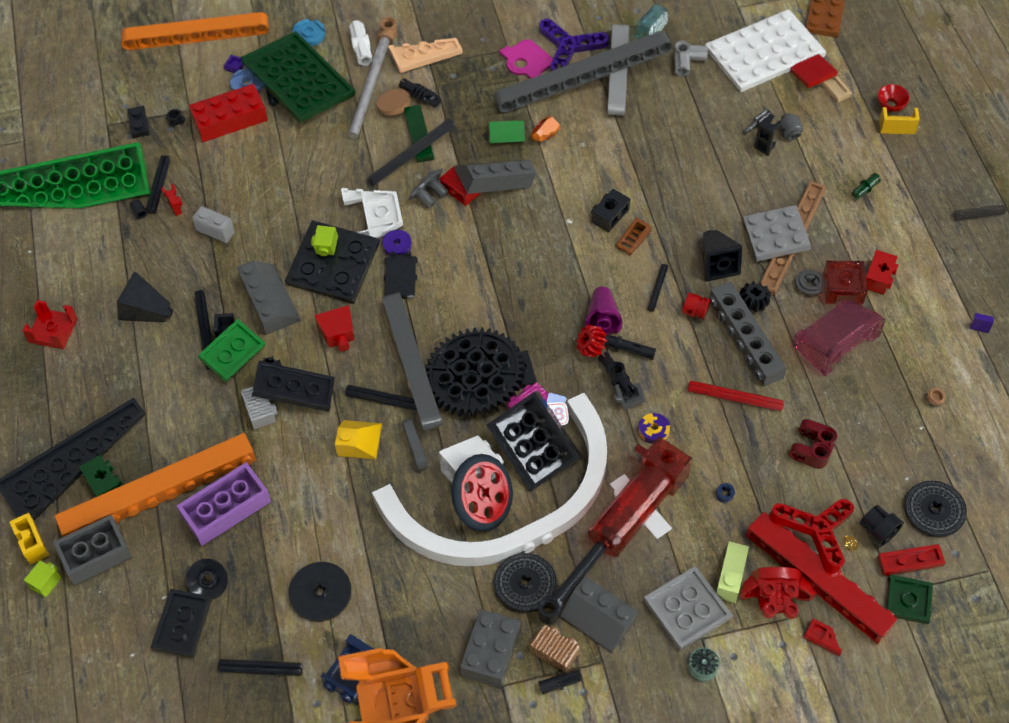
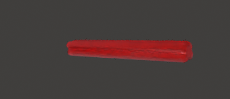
M692 380L688 385L689 392L782 411L784 407V401L781 399Z

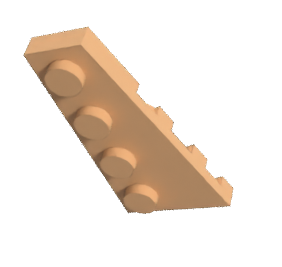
M457 38L435 40L434 43L424 41L419 42L418 45L406 43L402 44L401 47L388 46L389 52L400 73L462 54V48Z

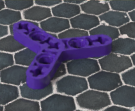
M543 19L539 23L540 33L558 47L551 62L550 71L556 70L559 64L561 67L569 65L574 53L604 49L608 46L609 37L606 33L598 32L570 36L551 19ZM560 34L561 37L555 38L554 35ZM587 41L589 44L583 45L581 42ZM566 55L567 58L561 59L559 56Z

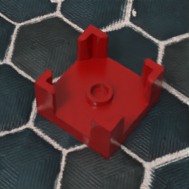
M36 300L34 310L37 318L31 329L26 323L22 330L27 341L64 350L78 320L73 307L64 305L63 308L66 312L64 313L50 310L45 301Z

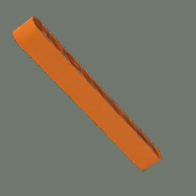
M263 12L128 27L121 31V45L126 50H136L263 35L269 31L268 16Z

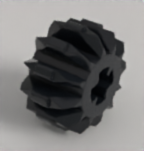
M753 280L751 284L746 283L740 289L739 294L750 311L754 310L755 313L758 310L764 311L770 304L771 292L768 291V286L762 287L761 282L756 284Z

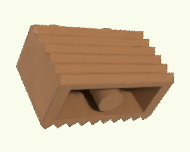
M544 624L530 643V652L564 673H567L580 651V646L575 639L571 637L565 638L558 629L553 626L547 627Z

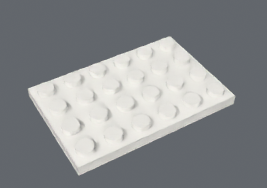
M789 9L705 44V46H708L709 55L740 92L790 72L791 66L817 54H820L822 57L826 55L823 47Z

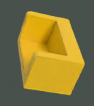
M883 107L879 118L880 134H915L920 121L918 108H914L912 116H888L887 108Z

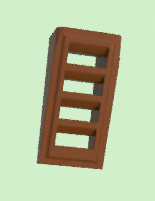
M636 217L615 246L631 256L651 233V226ZM634 233V234L638 235L639 237L636 238L635 236H633V235H631V234ZM628 238H631V239L634 240L635 242L632 243L631 241H629V240H627V239H628ZM625 242L628 245H630L631 248L629 249L622 244Z

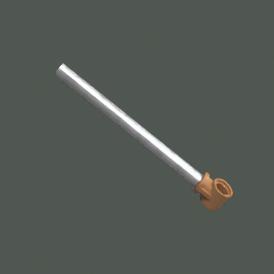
M385 17L380 21V30L377 36L379 43L348 132V136L352 139L358 138L389 45H392L397 37L396 20L392 17Z

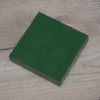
M890 575L886 609L890 610L895 618L929 624L933 583Z

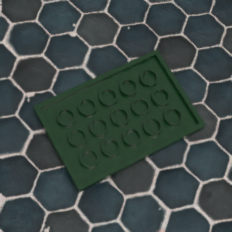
M297 31L240 57L241 63L299 123L355 96V89Z

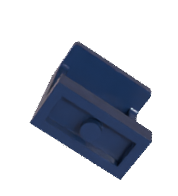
M350 634L345 640L347 646L339 656L373 650L374 648ZM337 658L328 672L321 674L322 686L329 692L336 691L339 693L340 698L349 704L353 702L358 705L359 700L356 687L360 681L342 679Z

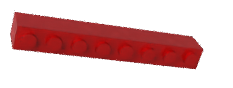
M763 512L748 527L746 533L748 539L782 567L798 569L801 577H804L811 584L815 594L877 645L894 627L897 618H895L890 610L884 609L873 596L864 593L857 583L848 580L841 571L836 573L828 571L824 567L819 554L817 555L812 551L806 542L796 538L790 529L773 522L767 513Z

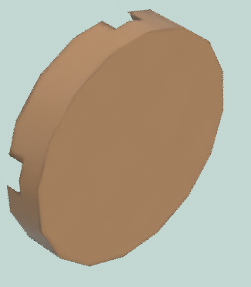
M392 89L383 93L377 99L376 104L381 114L393 116L405 111L404 108L406 106L407 108L409 107L411 100L407 91Z

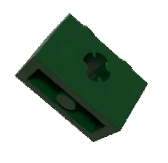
M101 455L79 466L96 497L123 485L118 475L113 476L111 473L114 469L109 460L104 461Z

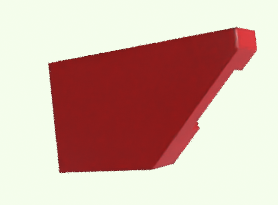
M813 618L803 638L839 657L842 653L841 647H839L835 638L836 635L833 628Z

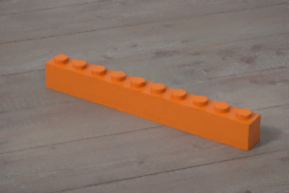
M242 433L54 516L63 537L111 514L115 522L119 523L127 517L136 516L145 509L154 508L161 502L174 499L186 491H192L204 483H210L220 476L227 475L246 462L248 465H251L252 462L257 460L245 433Z

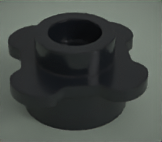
M178 109L170 110L165 116L170 126H176L180 122L183 123L185 121V117L181 115V111Z

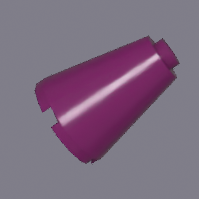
M603 286L598 287L593 291L585 318V327L587 325H596L601 327L606 334L615 333L616 335L622 329V317L611 290Z

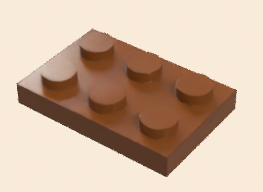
M811 0L806 29L809 33L838 38L845 0Z

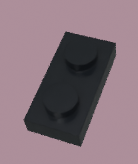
M144 105L127 109L132 138L150 135Z

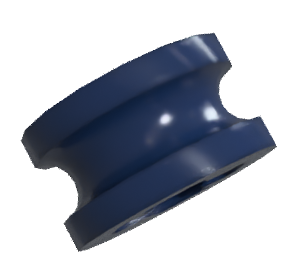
M728 483L720 484L716 491V498L723 503L730 502L735 495L734 487ZM722 490H724V492L726 490L729 491L728 497L727 495L723 496L721 494Z

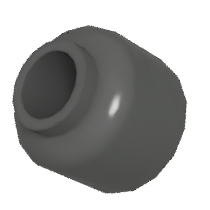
M787 113L781 117L778 128L782 137L788 140L799 138L803 132V125L799 116Z

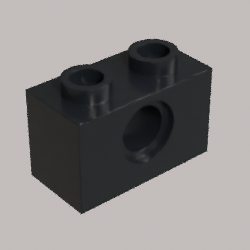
M612 189L603 196L602 201L592 208L591 222L610 232L630 210L631 199Z

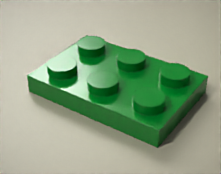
M237 319L198 355V359L227 383L265 347L266 343Z

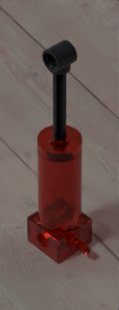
M658 437L648 450L640 444L635 447V451L642 455L640 469L588 531V536L595 545L556 593L543 598L539 602L538 616L542 623L551 625L557 622L559 613L564 608L563 603L603 553L618 557L668 494L671 496L676 494L689 477L692 457L661 437ZM551 608L554 612L549 614L545 613L544 610Z

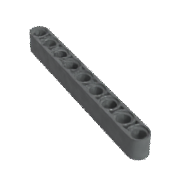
M396 292L382 297L423 429L426 431L441 426L443 422L401 294Z

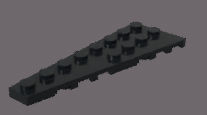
M135 398L130 399L0 478V492L17 518L29 513L33 520L36 519L82 475L79 466L99 455L102 456L145 415L144 410Z

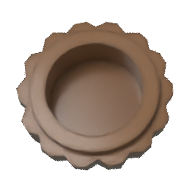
M932 388L928 391L926 400L932 405L939 406L945 402L946 395L941 389Z

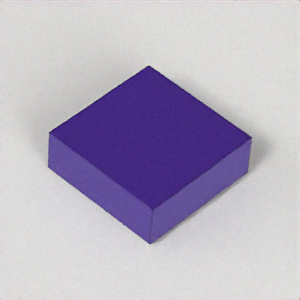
M231 55L223 65L224 70L232 73L245 67L241 63L240 57Z
M975 313L970 323V329L989 333L994 323V317Z

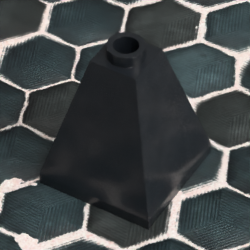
M708 230L703 233L705 282L741 275L742 245L718 230Z
M136 272L132 274L117 300L118 320L165 322L166 318L170 319L173 313L171 303Z

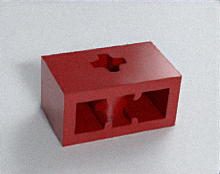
M876 249L863 288L884 295L886 288L890 289L894 278H891V274L895 275L899 264H896L898 256Z

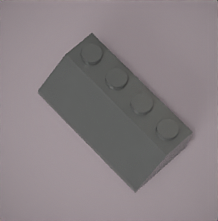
M530 160L455 165L454 167L467 194L530 188L537 173Z
M253 260L237 266L240 281L266 335L301 321L274 264Z

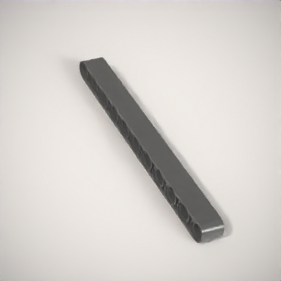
M659 31L501 89L494 94V100L500 112H509L664 55L671 51L673 45L664 31Z

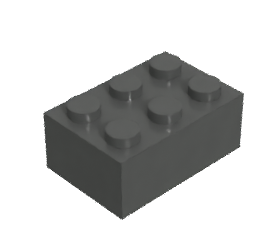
M112 514L53 542L65 571L74 586L132 558Z
M480 609L460 666L461 677L502 689L521 632V621Z

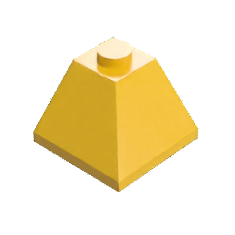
M343 420L338 427L335 448L337 456L377 459L382 423Z

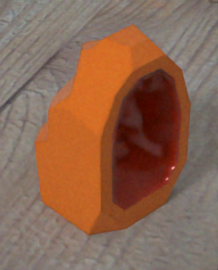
M546 116L533 129L531 138L533 141L539 142L549 140L558 132L560 124L553 117Z

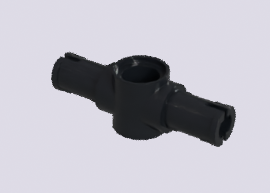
M604 352L606 357L603 354L599 355L598 360L605 367L611 384L613 386L619 384L627 397H632L631 393L635 395L637 388L631 383L624 364L614 361L608 352Z

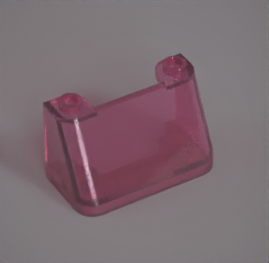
M842 300L837 304L836 308L805 330H799L795 335L796 339L793 346L826 376L833 370L830 366L836 362L839 363L842 356L865 339L867 341H874L879 338L886 319L879 313L851 300Z

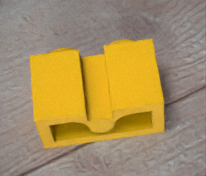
M29 513L10 521L13 532L19 540L18 543L22 553L30 565L50 556L38 527Z

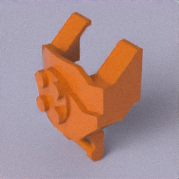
M382 648L338 657L341 678L360 681L356 689L362 722L350 721L349 723H425L429 718V714L441 709L456 707V701L452 697L447 662L417 668L394 650ZM433 673H439L444 700L437 701Z

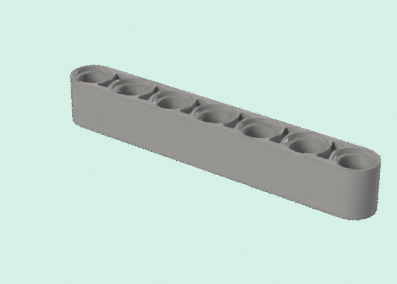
M612 24L611 49L628 43L629 25ZM627 68L610 74L608 115L625 116Z

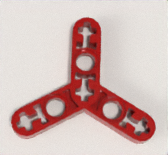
M840 499L818 516L781 503L773 506L769 513L770 519L773 522L810 535L824 567L833 573L841 570L845 559L833 534V530L850 518L854 511L852 502L847 499ZM827 516H833L836 521L829 520ZM795 518L802 519L804 524L798 523ZM822 542L829 543L831 548L825 547Z

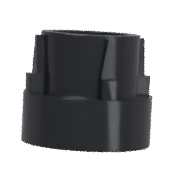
M879 505L870 509L860 521V525L870 534L869 539L879 548L887 544L904 524L894 513L888 514Z

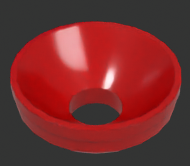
M888 84L881 87L877 97L880 106L886 107L887 111L890 112L903 110L910 99L908 91L896 84ZM892 101L896 106H889L887 102Z

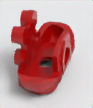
M763 567L755 569L748 579L744 581L739 596L742 600L758 597L759 610H762L765 618L770 619L778 613H784L786 618L794 619L798 615V607L792 603V599L811 601L815 598V592L811 584L804 577H801L798 569Z

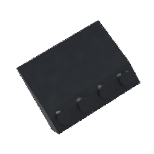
M534 391L487 424L492 435L529 491L539 487L583 458L540 392Z

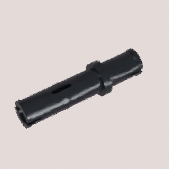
M607 334L605 337L607 342L604 345L613 347L616 351L620 349L651 360L655 357L656 348L622 339V336L616 337Z

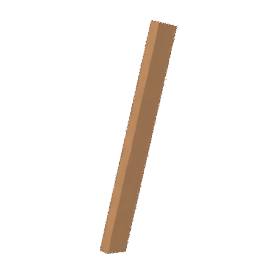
M812 181L809 182L797 206L806 231L827 188ZM796 253L771 259L761 280L762 287L768 286V291L771 292V295H776Z

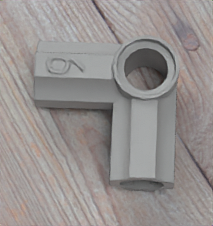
M678 41L673 54L675 73L678 76L689 74L690 60L707 61L708 46L690 45L686 41Z

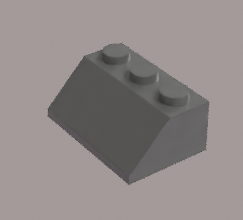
M585 576L572 592L560 618L613 653L636 622L638 611Z

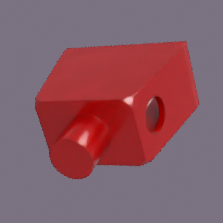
M349 305L314 315L317 328L329 347L338 346L339 351H346L350 348L348 342L354 340V332Z

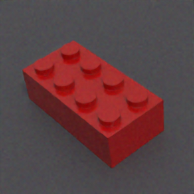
M254 83L189 105L192 119L202 142L268 121L265 106Z

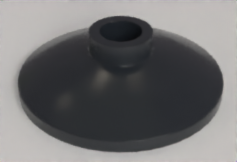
M209 558L200 559L190 566L186 575V584L191 593L207 595L215 599L225 591L228 585V574L220 562ZM206 574H209V575L212 576V580H211V581H207V580H206V578H205V575H206Z

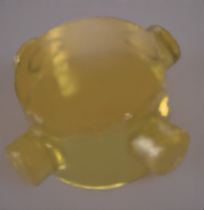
M845 536L844 542L847 549H854L856 551L858 549L856 538L854 536Z

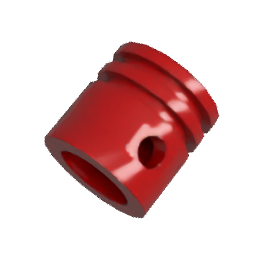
M689 292L682 314L692 317L697 316L698 319L701 317L702 320H705L711 299L708 298L707 300L706 297L702 298L700 295Z

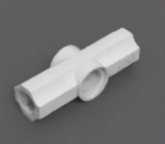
M356 20L349 25L353 50L356 52L358 63L363 66H369L373 61L369 37L365 32L363 22Z

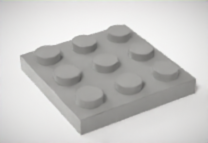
M797 205L743 217L756 261L811 250V244Z
M696 566L646 595L643 599L680 651L733 617Z

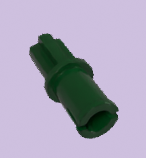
M877 173L871 174L866 180L860 182V185L853 190L851 195L855 199H859L865 193L871 192L872 188L881 182V179H879L881 177Z

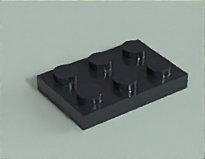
M170 589L151 644V649L153 651L193 658L212 602L211 596Z

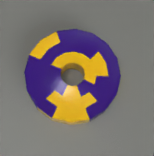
M659 413L646 414L639 422L638 432L640 437L648 443H662L669 436L670 423L665 416Z

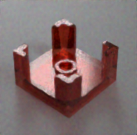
M826 260L823 277L825 280L827 279L828 287L825 294L826 304H835L838 295L856 296L854 304H864L868 292L864 261Z

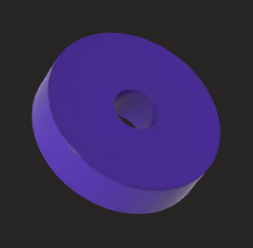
M403 230L388 232L382 241L383 249L389 256H391V252L406 254L412 248L411 237Z

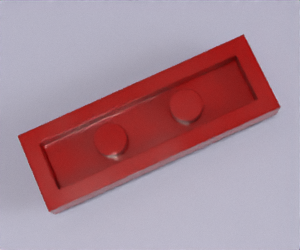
M939 544L879 553L877 556L883 576L941 567L946 563Z

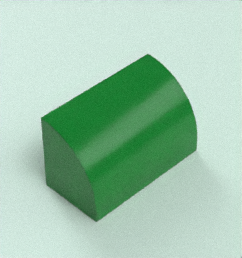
M524 120L489 122L490 143L524 142Z

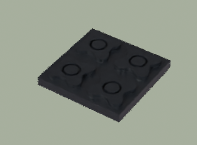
M312 220L287 274L285 284L354 304L380 244V239ZM317 225L336 228L338 239L334 256L316 254L314 246L311 245V239L316 233Z

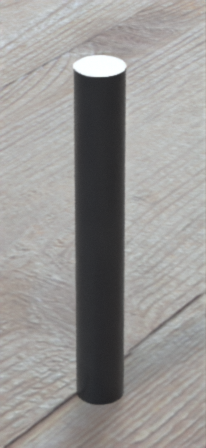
M662 264L647 308L650 312L655 311L668 270L667 264Z

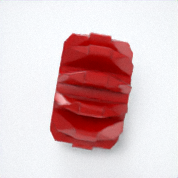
M587 325L585 328H581V333L577 334L579 337L575 341L578 343L576 349L583 356L591 358L601 355L602 349H606L604 344L607 342L605 339L607 334L601 327L596 325Z

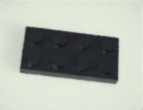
M258 361L252 396L329 412L335 377Z

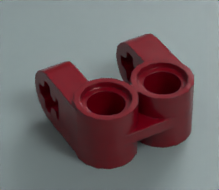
M804 419L801 421L798 431L801 435L813 439L814 443L812 447L793 443L789 456L816 469L824 468L828 464L837 440V432L830 426Z

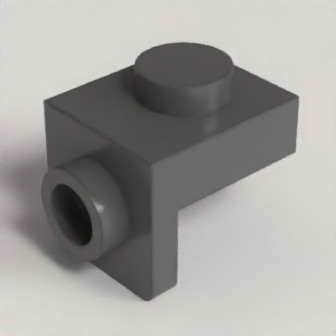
M640 382L634 384L637 388V393L635 395L631 393L632 397H627L619 384L615 385L617 391L614 393L615 399L618 404H622L625 410L647 402Z

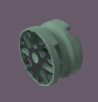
M704 647L694 650L688 664V671L691 677L696 678L699 682H708L712 678L714 679L719 669V657L716 652Z

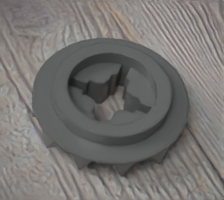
M804 270L797 275L795 280L796 287L799 288L800 292L806 293V296L809 294L815 296L817 293H822L826 285L823 275L815 270ZM814 281L813 285H807V282L810 283Z

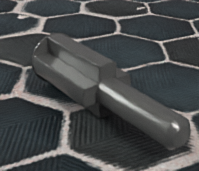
M768 109L762 111L743 132L747 134L756 126L758 127L759 123L771 111Z

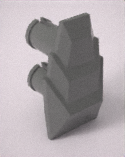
M443 169L428 172L427 176L420 181V184L412 190L408 200L419 198L429 209L436 203V200L426 191L427 189L432 188L440 199L446 196L449 190L439 181Z

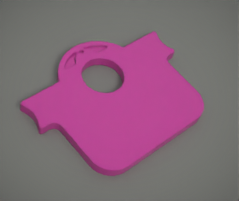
M529 39L522 40L513 47L506 45L504 49L499 50V53L507 59V68L512 74L526 75L529 79L542 75V72L550 68L553 60L549 54ZM518 60H523L527 65L523 68H518L514 63Z

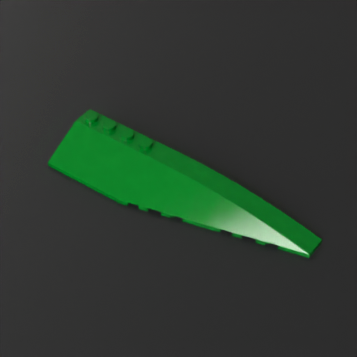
M139 142L0 171V206L81 209L150 194L144 149Z

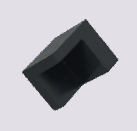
M233 313L214 314V333L216 338L236 321Z

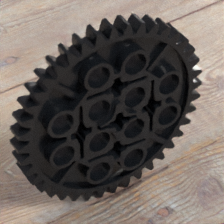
M474 327L472 332L467 328L465 334L460 330L459 336L453 333L452 339L446 337V343L440 342L441 348L435 347L436 353H430L432 359H427L428 365L425 366L426 374L436 403L439 404L440 408L443 407L444 411L450 410L452 415L457 411L459 417L463 413L466 418H468L470 413H472L474 418L477 413H480L483 417L484 411H487L490 415L491 409L498 411V405L505 407L504 401L510 402V396L516 397L515 391H520L519 385H523L522 379L525 378L524 359L515 341L511 342L510 337L505 338L504 333L499 335L498 330L492 333L491 328L486 332L483 327L479 332H477L476 327Z

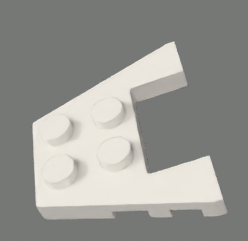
M341 188L344 206L363 202L368 230L359 231L358 233L380 238L388 232L403 226L397 192L380 190L368 192L363 191V189H356L354 191L348 190V188Z

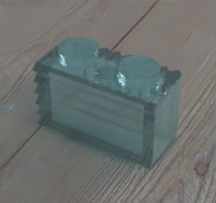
M654 4L637 22L636 37L640 39L659 32L667 24L668 9Z

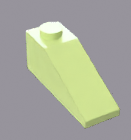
M729 541L716 592L721 600L736 603L749 546Z

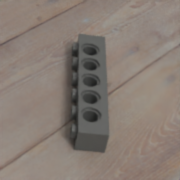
M730 281L712 288L709 297L711 299L710 306L715 308L719 320L724 322L727 333L734 338L737 349L742 351L747 365L751 366L754 370L755 378L763 386L784 379L787 368L732 282Z

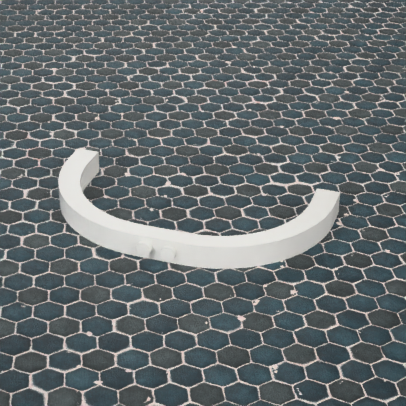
M585 393L567 400L568 413L582 434L587 448L588 467L584 479L575 494L559 509L503 537L482 542H463L438 536L419 525L406 512L391 484L372 492L373 501L385 523L398 539L415 552L441 563L457 566H484L503 562L515 554L530 553L537 546L550 543L555 537L575 525L588 512L599 495L604 481L607 460V442L600 417Z

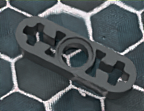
M412 418L403 420L402 426L417 470L428 468L426 457Z

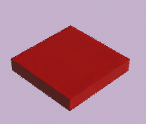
M820 54L790 67V72L807 88L837 76V70Z

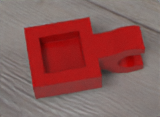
M170 184L172 189L166 191L163 187L162 192L164 197L167 198L175 216L182 214L180 207L183 204L180 197L175 196L177 192L174 184Z

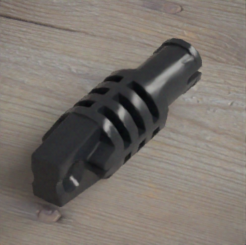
M406 78L399 82V87L409 92L411 97L434 108L441 103V97L419 83L414 84Z

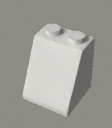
M479 436L439 452L441 472L451 483L459 466L473 455L486 454L498 459L502 464L504 462L498 453L495 454L491 450L490 444ZM478 467L475 471L477 478H479L481 475V471ZM494 473L491 475V480L496 477ZM466 482L464 485L466 493H468L470 490V485L468 482Z

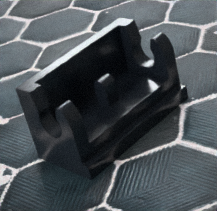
M771 113L759 123L754 148L767 156L775 148L776 142H773L775 130L780 126V121H777L776 124H771L774 115Z

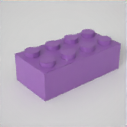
M246 462L178 504L177 509L198 542L203 546L269 504L271 499L268 490Z

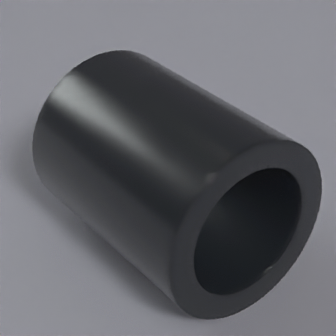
M139 199L130 202L129 207L137 219H143L147 216V210Z

